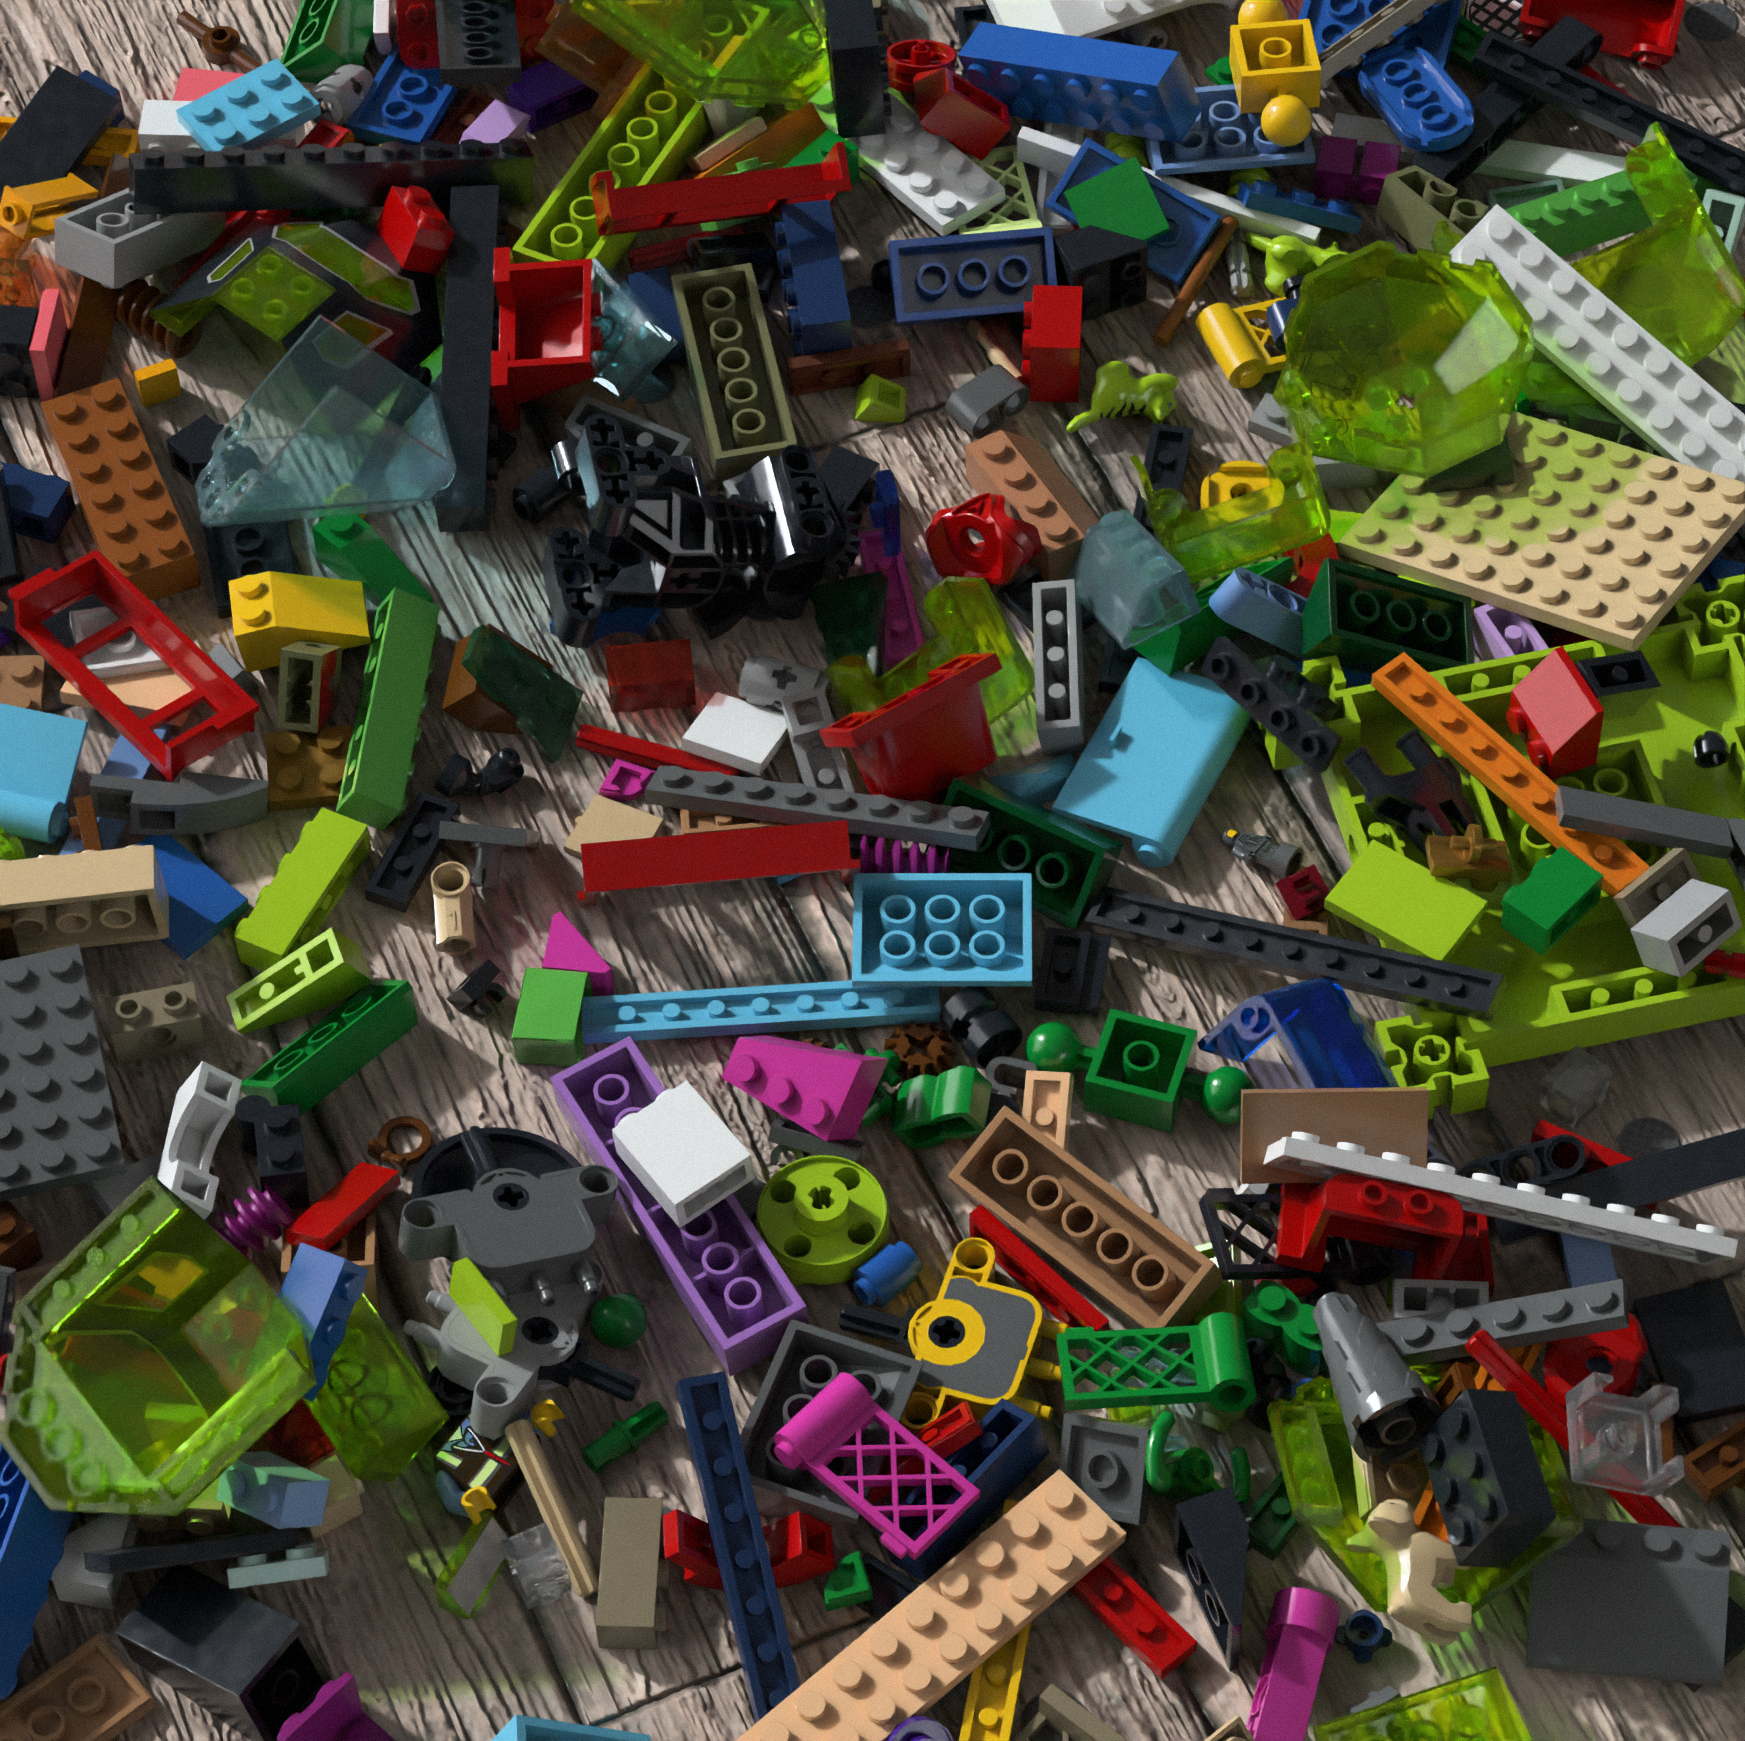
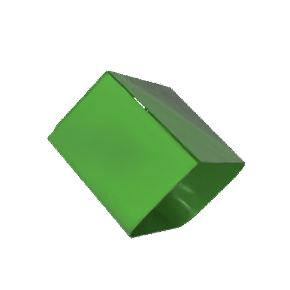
M526 967L512 1033V1043L517 1063L571 1067L581 1062L584 1049L581 1003L582 997H592L589 972Z

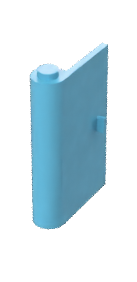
M1137 657L1055 800L1052 811L1059 815L1132 838L1134 852L1141 863L1151 868L1168 867L1173 862L1253 716L1212 680L1182 670H1178L1168 676L1151 661Z
M0 703V833L53 844L58 837L65 835L69 823V814L66 810L89 725L87 721Z

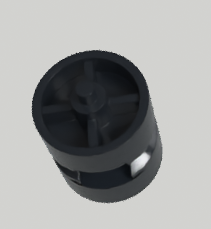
M968 986L954 994L944 1005L940 1013V1022L956 1042L964 1043L962 1049L978 1069H986L989 1062L994 1058L1000 1056L1010 1057L1020 1045L1023 1032L1006 1011L999 1010L1001 1005L986 986Z

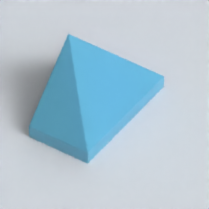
M1067 753L990 778V783L1041 805L1057 799L1076 762L1071 753Z

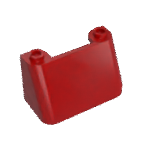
M1523 0L1517 29L1523 33L1525 40L1537 43L1565 16L1571 15L1603 34L1604 39L1599 50L1600 53L1638 61V65L1643 68L1657 70L1661 68V65L1669 64L1673 57L1686 0Z

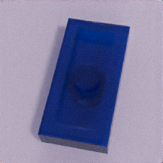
M890 469L876 471V502L870 503L873 528H878L885 557L899 555V552H901L900 499L893 472Z

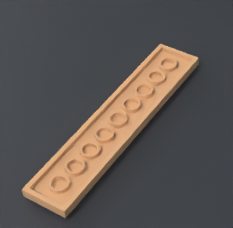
M1059 1469L735 1741H886L896 1725L906 1718L921 1716L1122 1545L1126 1539V1532Z

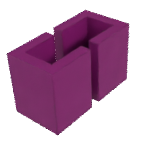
M1322 135L1315 169L1314 195L1317 198H1336L1349 202L1351 196L1357 197V203L1378 205L1386 175L1399 171L1401 145L1366 141L1360 173L1355 175L1356 162L1354 160L1358 140Z

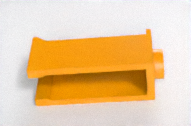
M69 173L64 178L11 188L7 185L4 187L0 202V225L22 240L55 234V218L77 210L69 205V202L95 199L99 191L72 173Z

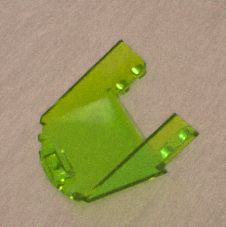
M1658 122L1649 125L1642 145L1632 149L1624 163L1626 176L1653 226L1569 265L1682 362L1692 368L1709 355L1730 334L1745 312V282ZM1446 219L1437 222L1431 240V245L1441 263L1446 255L1465 237L1461 234L1453 233ZM1445 270L1467 312L1466 320L1530 402L1562 406L1601 404Z

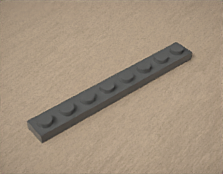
M659 766L645 788L646 804L792 825L847 820L848 833L974 851L978 850L990 827L988 811L974 810L965 806L952 807L931 804L923 800H902L889 798L885 795L847 792L843 789L810 787L801 783L789 784L767 781L759 777L746 778L725 775L716 771L689 770L679 766Z

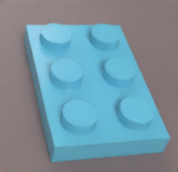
M277 58L176 110L178 122L205 151H221L222 148L228 146H237L244 150H255L321 115L320 103Z

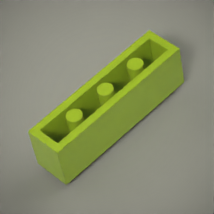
M323 807L313 821H308L304 825L298 844L291 853L284 855L279 864L277 875L269 886L265 885L261 889L255 908L248 918H243L236 928L234 941L237 944L241 963L264 972L315 938L372 851L368 825Z

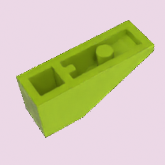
M331 927L227 995L226 999L237 1031L245 1034L339 1004L371 983L373 979L361 946Z

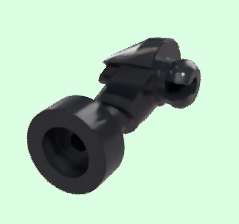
M503 748L501 752H495L489 758L486 766L479 773L475 774L472 761L455 752L438 776L434 789L448 798L457 795L472 796L478 793L479 798L495 792L501 794L520 781L524 774V768L520 763V756L515 750Z
M1250 1338L1246 1341L1256 1397L1254 1402L1248 1407L1247 1417L1256 1427L1264 1431L1280 1432L1287 1427L1296 1411L1295 1401L1290 1394L1291 1381L1286 1376L1284 1364L1275 1355L1274 1348L1260 1338Z

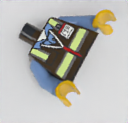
M546 1399L537 1403L532 1411L523 1412L518 1420L526 1419L531 1423L541 1445V1439L538 1434L542 1432L546 1437H553L556 1433V1428L551 1422L556 1419H563L565 1415L552 1400ZM471 1411L456 1428L436 1418L426 1429L423 1442L437 1450L433 1458L436 1474L434 1484L442 1502L449 1513L469 1517L473 1524H479L482 1520L488 1524L492 1517L495 1520L526 1482L506 1434L498 1438L480 1436L470 1426Z

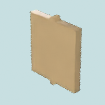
M595 794L582 817H576V826L565 842L563 849L564 852L582 858L581 844L653 838L661 830L664 820Z

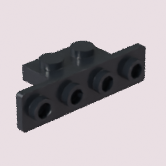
M1225 636L1217 637L1201 667V671L1316 773L1326 772L1342 743V738L1324 722L1333 719L1339 706L1326 696V691L1320 685L1310 682L1296 670V665L1290 659L1275 655L1252 660Z

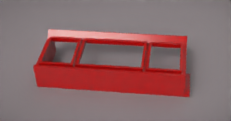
M836 142L822 163L616 189L611 170L596 172L590 182V188L593 191L592 197L599 237L781 214V205L829 199L830 206L835 207V199L840 192L852 190L844 142Z
M97 549L56 572L49 567L8 590L9 597L14 601L16 631L171 783L182 769L247 731L250 733L254 732V714L259 711V704ZM93 593L119 620L67 648L41 622ZM130 630L192 689L190 692L141 720L80 661L84 656L91 654ZM203 701L217 713L166 744L153 732Z
M847 820L581 844L585 891H577L579 907L597 905L596 893L831 871H840L841 883H850L851 876L854 873H860L861 865L860 859L851 860Z

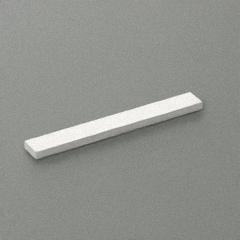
M1336 113L1331 136L1357 139L1356 155L1363 156L1366 141L1401 145L1400 162L1411 163L1414 156L1419 152L1404 145L1384 120ZM1508 139L1472 173L1535 183L1562 179L1565 187L1572 188L1650 161Z
M1022 126L1017 136V160L1063 175L1081 146ZM1142 167L1147 173L1221 215L1223 219L1226 215L1235 217L1239 221L1237 228L1241 229L1244 233L1250 231L1272 240L1281 235H1290L1301 239L1306 244L1319 247L1321 231L1319 227L1295 219L1246 208L1240 200L1168 175L1155 176L1153 170Z

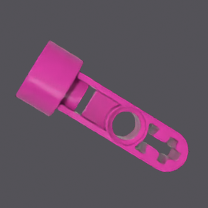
M1290 1587L1281 1589L1275 1594L1265 1632L1268 1644L1246 1725L1255 1741H1304L1324 1658L1332 1650L1341 1615L1340 1606L1333 1599L1320 1592L1306 1588Z

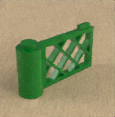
M1214 1313L1205 1317L1199 1325L1110 1331H1094L1093 1327L1065 1328V1333L1057 1334L1056 1344L1066 1411L1210 1402L1215 1409L1222 1412H1237L1249 1407L1256 1397L1243 1321L1232 1313ZM1189 1343L1190 1347L1180 1357L1164 1349L1168 1344ZM1123 1346H1135L1142 1350V1352L1131 1360L1117 1352V1350ZM1088 1349L1095 1354L1084 1363L1070 1355L1069 1350ZM1153 1357L1169 1366L1159 1375L1143 1367ZM1106 1360L1121 1368L1112 1378L1096 1370ZM1178 1373H1181L1194 1380L1196 1386L1178 1387L1169 1381ZM1133 1375L1148 1385L1143 1389L1130 1390L1122 1384ZM1085 1378L1100 1386L1096 1392L1075 1393L1074 1387Z

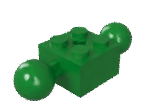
M1111 1008L1097 1048L1082 1045L1078 1034L1071 1027L1059 1022H1049L1037 1027L1028 1037L1025 1046L1026 1060L1034 1063L1037 1071L1073 1073L1075 1070L1087 1073L1085 1079L1084 1111L1169 1133L1172 1132L1183 1098L1199 1101L1205 1114L1212 1120L1221 1124H1235L1241 1122V1089H1256L1252 1078L1246 1072L1236 1067H1220L1211 1071L1207 1076L1192 1073L1196 1062L1198 1030Z

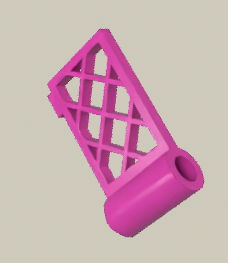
M845 1372L836 1376L774 1435V1442L776 1444L774 1452L781 1463L792 1470L796 1467L801 1470H809L881 1531L883 1535L880 1537V1542L900 1559L908 1554L912 1559L916 1560L980 1497V1490L877 1405L867 1389L855 1377ZM875 1421L889 1433L890 1445H862L861 1433ZM895 1438L902 1444H895ZM854 1439H856V1445H849ZM916 1455L924 1462L925 1474L897 1475L896 1456ZM856 1456L857 1476H837L826 1466L835 1457ZM862 1456H890L891 1475L863 1476ZM931 1469H933L937 1474H931ZM932 1485H952L962 1496L954 1504L933 1505ZM892 1486V1506H872L864 1499L863 1487ZM897 1486H926V1505L898 1506ZM851 1487H858V1493ZM927 1516L928 1529L916 1541H913L899 1529V1517ZM933 1516H940V1517L933 1523ZM886 1517H893V1523Z

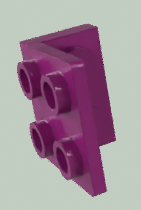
M348 1671L337 1680L328 1681L319 1690L312 1704L302 1713H295L284 1722L277 1736V1741H396L362 1711L356 1679Z

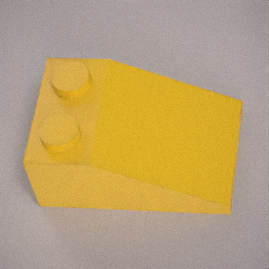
M274 571L246 575L242 578L228 581L234 637L247 673L280 665L281 649L298 641L340 646L342 650L371 643L365 592L362 582Z

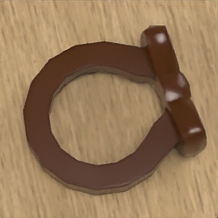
M399 1116L390 1119L381 1127L377 1140L372 1138L368 1142L367 1152L369 1156L381 1160L384 1164L390 1165L394 1170H399L400 1174L404 1175L407 1173L409 1165L420 1162L431 1150L432 1135L429 1127L422 1120L412 1116ZM410 1127L417 1130L422 1136V1142L414 1151L396 1155L387 1150V1138L395 1129Z

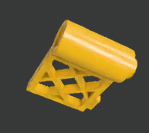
M1286 297L1233 309L1227 303H1215L1203 309L1197 316L1195 327L1232 387L1237 389L1251 388L1258 384L1266 373L1292 368L1297 354H1285L1271 358L1265 349L1267 343L1275 346L1269 327L1267 330L1250 325L1248 321L1253 318L1267 321V309L1273 303L1284 300ZM1339 351L1325 353L1335 362ZM1323 352L1311 353L1308 364L1310 363L1312 368L1333 362ZM1310 353L1298 354L1294 367L1301 365L1303 357L1305 359L1302 365H1305Z

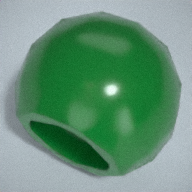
M620 1293L596 1301L592 1306L589 1315L590 1329L595 1339L602 1345L613 1349L627 1348L636 1343L643 1335L647 1326V1312L642 1301L633 1293Z

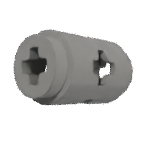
M348 64L339 67L326 79L315 85L309 93L320 103L321 115L312 119L313 122L317 124L321 118H324L339 126L344 125L367 95L374 80L372 74L362 66ZM352 81L361 84L360 93L358 90H353L354 84ZM322 99L325 103H330L328 108L331 111L321 108Z
M763 654L759 657L749 656L741 674L738 696L747 699V703L783 713L782 705H779L781 697L823 687L829 702L833 679L824 676L822 670Z

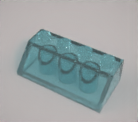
M1127 509L1108 513L1100 519V522L1088 527L1065 580L1075 579L1080 602L1124 650L1201 612L1185 569Z

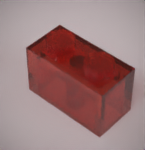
M690 638L605 646L611 713H632L647 709L680 708L682 706L696 705Z

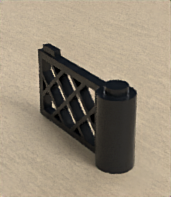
M1208 1188L1205 1195L1198 1202L1223 1280L1349 1278L1350 1283L1356 1286H1367L1386 1279L1393 1271V1265L1386 1246L1327 1235L1326 1250L1332 1254L1334 1262L1324 1263L1321 1272L1275 1264V1257L1270 1255L1268 1251L1274 1243L1277 1244L1278 1229L1255 1213L1258 1209H1268L1279 1217L1281 1194H1235L1233 1188ZM1217 1210H1228L1242 1220V1222L1235 1230L1219 1219ZM1247 1224L1269 1239L1263 1249L1240 1234ZM1232 1244L1255 1259L1252 1264H1234L1229 1251Z

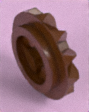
M912 1020L909 1026L902 1029L896 1026L893 1035L889 1039H885L884 1051L893 1050L901 1059L896 1073L901 1077L902 1082L916 1078L919 1075L938 1077L953 1066L955 1060L954 1043L950 1040L947 1030L935 1028L932 1021L927 1025H917ZM911 1045H915L918 1048L927 1046L928 1058L926 1056L923 1057L919 1053L911 1056Z

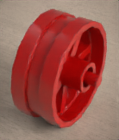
M914 39L897 42L887 48L888 58H886V63L888 65L890 87L897 91L915 94L913 78L917 73L945 67L956 73L954 70L956 52L952 47L933 40Z

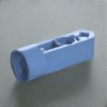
M1237 567L1209 598L1211 609L1223 621L1300 657L1302 661L1313 660V658L1302 656L1301 615L1308 600L1307 598L1242 567ZM1341 666L1342 669H1346V670H1349V669H1350V668Z

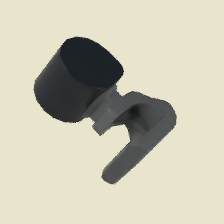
M1008 1056L996 1057L989 1062L986 1067L985 1078L992 1084L986 1127L1004 1105L1020 1116V1109L1017 1103V1088L1025 1089V1078L1012 1074L1010 1070L1021 1071L1025 1074L1026 1070L1037 1071L1034 1063Z

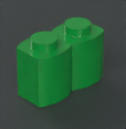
M965 1065L947 1070L938 1077L919 1075L916 1078L907 1080L899 1086L892 1132L909 1148L932 1147L944 1142L946 1139H966L977 1136L986 1128L992 1084L976 1068Z
M1261 1280L1243 1302L1242 1320L1246 1339L1260 1338L1264 1340L1266 1344L1274 1348L1275 1355H1280L1283 1362L1290 1369L1302 1376L1318 1379L1328 1367L1322 1353L1323 1345L1313 1320L1315 1306L1301 1304L1293 1292L1279 1283Z

